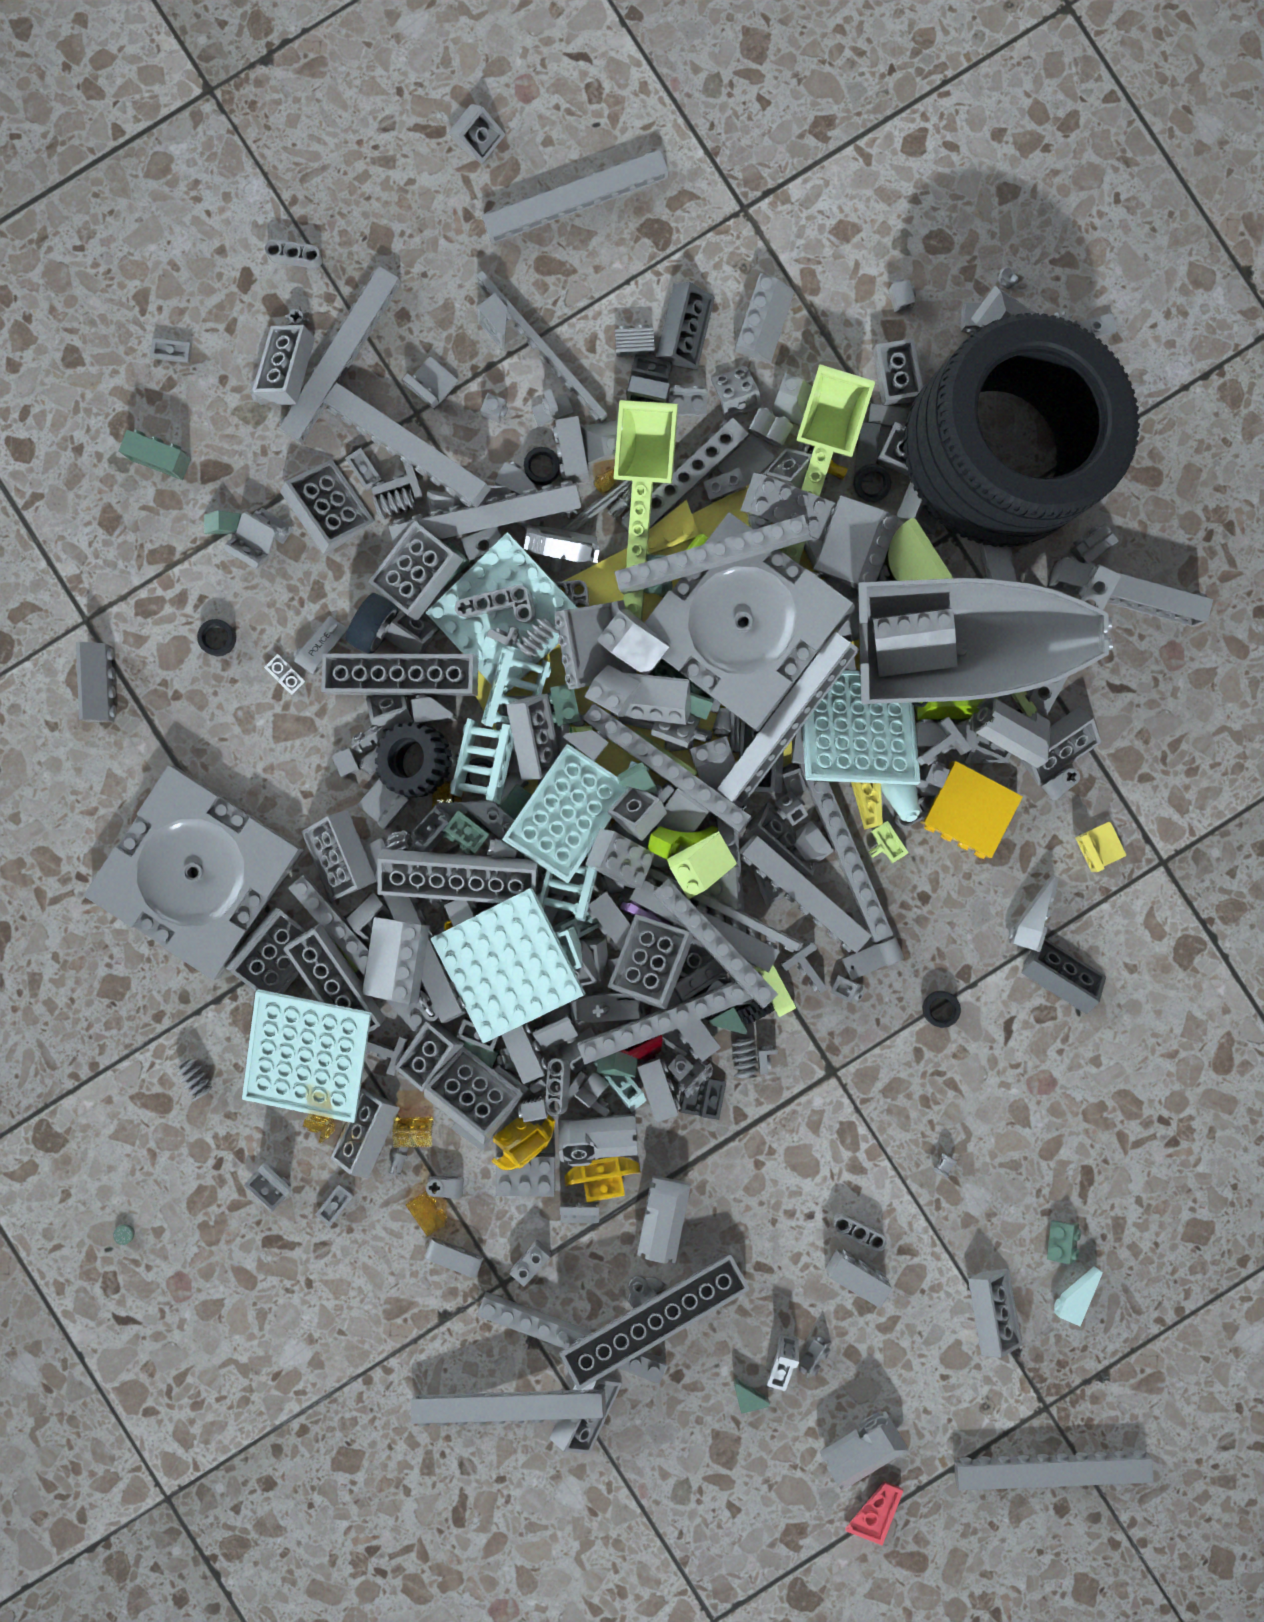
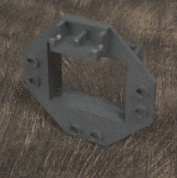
M470 800L469 802L437 803L412 831L413 850L431 852L444 838L443 835L445 833L442 830L457 811H460L463 815L469 811L501 840L515 820L493 801L473 802ZM517 850L515 858L525 859L524 854ZM434 899L444 909V905L454 901L447 899ZM476 902V909L492 908L500 903Z

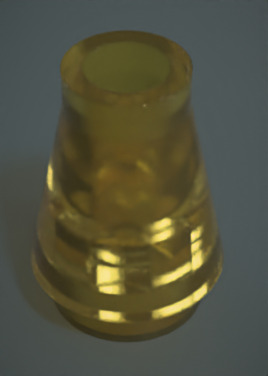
M614 467L596 476V479L593 481L594 486L600 493L608 492L617 481L614 479Z

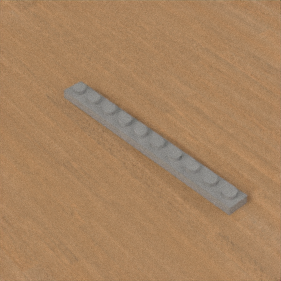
M480 271L476 275L478 280L477 286L483 293L486 291L490 296L495 293L506 301L508 305L507 320H512L516 331L520 335L524 334L526 336L529 346L533 350L536 348L540 352L539 357L545 364L549 363L553 367L551 370L557 378L561 376L565 381V387L570 392L574 391L578 402L583 407L585 405L588 407L590 416L595 421L598 419L601 423L607 419V413L487 275Z
M652 865L650 866L646 875L647 878L655 882L659 880L663 883L669 879L686 897L675 877ZM704 892L692 897L697 900L696 903L705 908L709 906L714 909V913L723 917L724 915L731 917V921L735 924L741 925L743 923L749 926V931L755 934L760 932L766 935L765 939L770 942L776 943L778 941L784 944L783 948L790 952L800 950L803 942L740 910L731 908Z

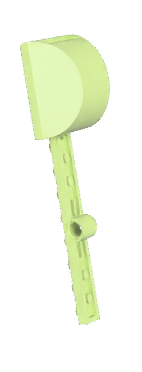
M819 364L796 439L798 442L814 446L802 490L820 497L833 452L848 457L853 456L875 385L874 380ZM806 541L784 547L783 553L799 564Z
M624 400L619 402L614 479L633 481L626 568L647 562L653 482L672 484L678 404ZM644 589L625 594L623 599L625 609H629L641 621L643 617Z
M915 518L909 519L899 527L892 537L885 556V565L887 564L889 567V578L891 581L953 578ZM1026 691L1011 694L1022 713H1026V716H1032V713L1037 711L1033 702H1028L1026 699Z

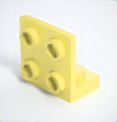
M1106 822L1075 837L1091 872H1099L1105 869L1104 866L1126 856L1111 822Z

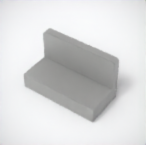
M591 1028L576 1037L577 1040L565 1044L559 1049L562 1056L569 1061L570 1068L575 1074L592 1063L584 1064L577 1046L578 1042L596 1036Z

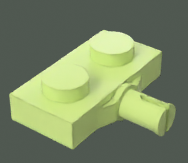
M888 821L871 831L878 845L868 851L872 858L882 852L891 863H894L908 854V851Z

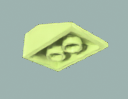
M719 831L667 859L672 873L688 899L707 890L737 864Z

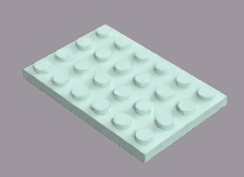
M566 744L502 840L566 883H569L592 848L599 830L604 829L612 818L607 811L629 787L620 785L617 776Z

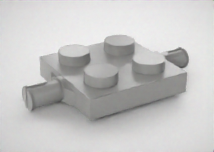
M691 714L686 725L646 720L654 723L651 735L686 748L694 738L705 742L708 734L697 731L700 718Z

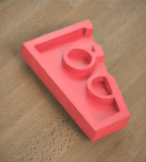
M884 1481L845 1528L846 1531L883 1546L901 1499L903 1488Z

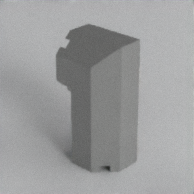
M994 286L971 319L979 327H984L994 320H999L1009 315L1015 316L1021 313L1023 315L1031 313L1032 315L1036 312L997 286Z
M993 697L986 698L979 703L977 708L980 710L978 714L973 713L970 730L1036 768L1048 762L1051 736L1050 720L1038 713H1032V716H1026V713L1021 714Z
M635 1114L558 1119L560 1161L564 1162L565 1159L570 1166H587L592 1163L593 1158L597 1160L603 1157L638 1155Z
M652 1175L646 1202L648 1205L647 1209H645L637 1249L638 1256L641 1257L643 1253L645 1254V1259L650 1261L668 1263V1260L671 1259L672 1263L676 1262L691 1187L689 1182Z
M886 1411L883 1412V1416H880L879 1413L869 1416L860 1422L859 1431L855 1428L853 1432L820 1451L823 1461H827V1468L841 1491L909 1450Z

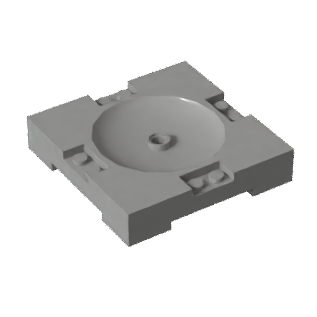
M728 512L705 544L753 529ZM777 549L682 577L672 591L669 590L645 621V624L671 646L662 657L665 662L759 732L765 726L769 717L777 710L781 701L791 691L793 685L803 675L804 670L815 659L816 654L827 643L828 638L835 631L838 632L854 612L855 606L853 602L808 569L803 568ZM743 619L749 620V624L746 627H740V622Z
M168 765L137 812V818L118 847H114L83 896L130 927H135L164 946V949L210 979L216 980L222 977L226 971L224 966L239 949L304 849L216 794L209 787L178 767ZM194 867L198 869L197 877L192 876V869Z

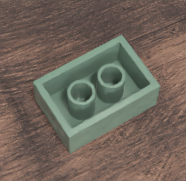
M134 429V432L126 430L118 450L130 461L183 481L191 461L186 455L187 452L181 450L180 446L173 443L167 445L157 437L152 436V438H149L139 430Z

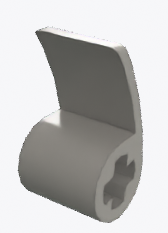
M594 1071L574 1096L590 1108L610 1083Z

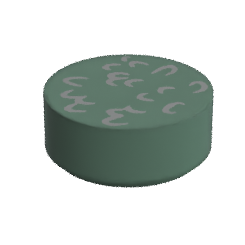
M120 1225L115 1229L113 1238L117 1244L126 1245L133 1240L134 1230L130 1225Z

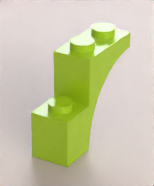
M711 825L709 828L698 832H678L660 826L651 834L647 850L668 859L673 854L675 855L718 832V828Z

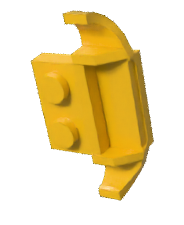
M548 1115L541 1126L539 1124L534 1126L530 1121L524 1122L523 1118H516L493 1136V1142L503 1150V1156L499 1159L493 1158L492 1163L502 1170L521 1169L548 1147V1143L553 1135L555 1119Z
M620 1156L592 1160V1163L587 1166L573 1167L564 1176L565 1187L584 1184L587 1203L625 1196L622 1176L641 1173L640 1165L636 1161Z

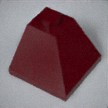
M662 1035L656 1036L623 1049L620 1052L644 1061L655 1058L656 1054L661 1052L663 1037Z

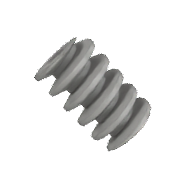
M410 487L409 492L402 488V494L395 490V496L388 492L386 499L380 494V501L375 496L373 497L378 516L381 515L383 519H386V513L393 517L394 510L400 515L401 508L405 513L408 512V506L412 510L416 508Z
M537 618L539 626L532 624L531 626L534 631H526L529 637H521L524 643H516L518 648L532 660L531 655L535 657L539 655L537 650L543 651L542 644H549L547 638H554L552 632L558 633V629L546 618L544 620Z
M736 1038L737 1042L731 1045L737 1047V1050L732 1051V1054L738 1055L733 1061L739 1063V1065L733 1068L739 1070V1073L735 1074L734 1077H758L753 1075L758 1072V1068L752 1067L757 1064V1061L752 1059L757 1056L755 1052H752V1050L756 1049V1045L750 1044L756 1041L755 1038Z
M189 1059L173 1068H180L176 1075L184 1076L180 1082H187L184 1089H191L188 1096H195L191 1102L208 1094L213 1088L212 1086H205L209 1081L208 1079H201L205 1073H198L201 1065L194 1066L198 1061L197 1059Z

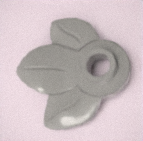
M640 1276L633 1277L628 1285L631 1292L628 1298L629 1304L633 1308L640 1306L657 1296L656 1292L661 1290L664 1284L656 1277H648L646 1279ZM637 1285H642L640 1288L635 1289Z

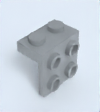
M244 512L241 515L235 537L225 543L224 550L257 569L268 560L277 531L259 518Z
M263 1163L258 1171L244 1184V1187L272 1213L292 1191V1188L290 1187L291 1183L286 1178H280L276 1174L277 1170L272 1165Z

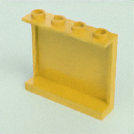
M951 761L948 766L950 772L943 788L939 789L925 819L921 820L920 823L925 825L924 829L932 833L937 831L941 834V838L949 842L951 840L958 842V847L966 851L968 848L975 851L974 855L981 859H985V857L992 858L1023 796L957 761Z

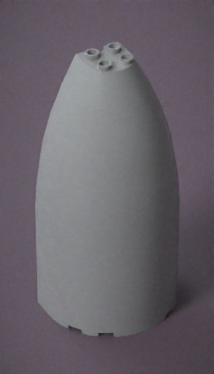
M978 578L858 583L862 704L963 701L1029 691L1072 675L1109 655V650H1112V638H1108V630L1112 629V618L1108 617L1107 612L1080 599L1049 588L1029 583ZM946 608L953 609L956 642L967 645L965 656L957 655V667L878 676L874 635L871 634L872 618Z

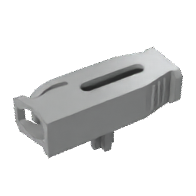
M527 524L523 550L552 557L549 569L553 570V572L561 571L563 559L597 563L600 545L597 542L596 536Z
M618 991L589 994L570 1002L573 1024L581 1021L593 1023L640 1019L646 1016L644 1002Z

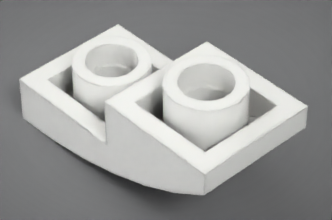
M279 654L264 667L291 695L305 682Z

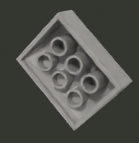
M332 459L285 481L280 491L323 555L341 546L375 522Z
M840 496L813 570L857 590L858 583L876 582L899 517L882 509Z
M414 520L368 582L405 614L418 620L464 559Z
M952 608L872 618L879 677L957 667L955 623Z
M348 810L329 815L301 831L330 902L376 882L375 873L371 869L367 853L362 847L360 836L355 830L353 819L349 815Z
M273 906L224 967L255 991L260 989L283 994L299 974V971L283 948L307 931L280 909Z
M635 914L608 987L649 1005L666 1010L693 941V936L688 931Z
M374 917L363 995L407 1004L418 1003L430 925Z
M462 1047L424 1088V1097L483 1145L497 1131L523 1095L522 1092L465 1047Z

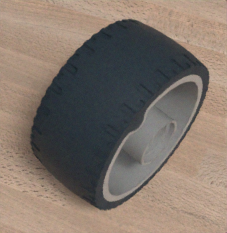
M371 593L355 613L346 633V641L367 654H373L384 641L391 622L397 616L398 607L385 597Z

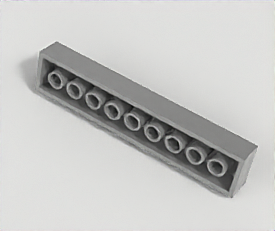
M727 1254L559 1352V1355L579 1391L746 1293L750 1288L732 1255Z

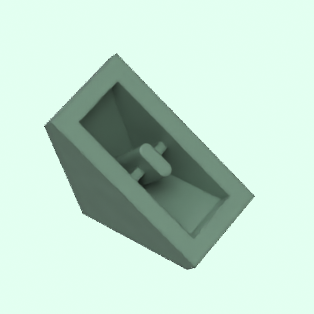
M220 510L205 514L204 534H236L242 514Z
M643 761L618 774L617 779L620 785L657 794V787Z
M734 1007L725 1009L708 1020L710 1025L745 1035L747 1033Z
M618 1051L598 1060L597 1073L635 1077L638 1058Z
M734 1379L741 1414L767 1408L770 1405L768 1397L739 1379Z

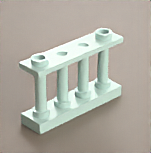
M502 648L481 723L492 727L493 723L496 722L510 725L509 717L500 715L497 709L499 704H508L518 699L504 696V693H502L504 685L507 686L508 684L533 691L532 696L541 695L546 677H549L551 673L550 662L542 660L541 665L516 659L513 656V651ZM516 666L537 672L536 683L533 684L510 677L508 674L509 668Z
M467 718V722L463 727L464 736L454 779L450 784L451 794L457 797H462L463 791L484 794L487 801L500 804L514 744L511 725L502 724V729L498 731L480 728L476 721ZM481 735L498 738V747L490 749L473 746L475 736ZM471 753L494 757L493 767L469 765ZM467 772L490 776L489 786L483 787L466 784Z
M587 865L579 866L576 873L583 874L585 880L584 884L576 885L552 879L553 873L547 870L541 894L537 895L543 910L546 905L572 911L573 914H576L575 918L577 920L585 922L597 871ZM554 887L576 892L580 895L579 903L572 904L547 898L549 888Z

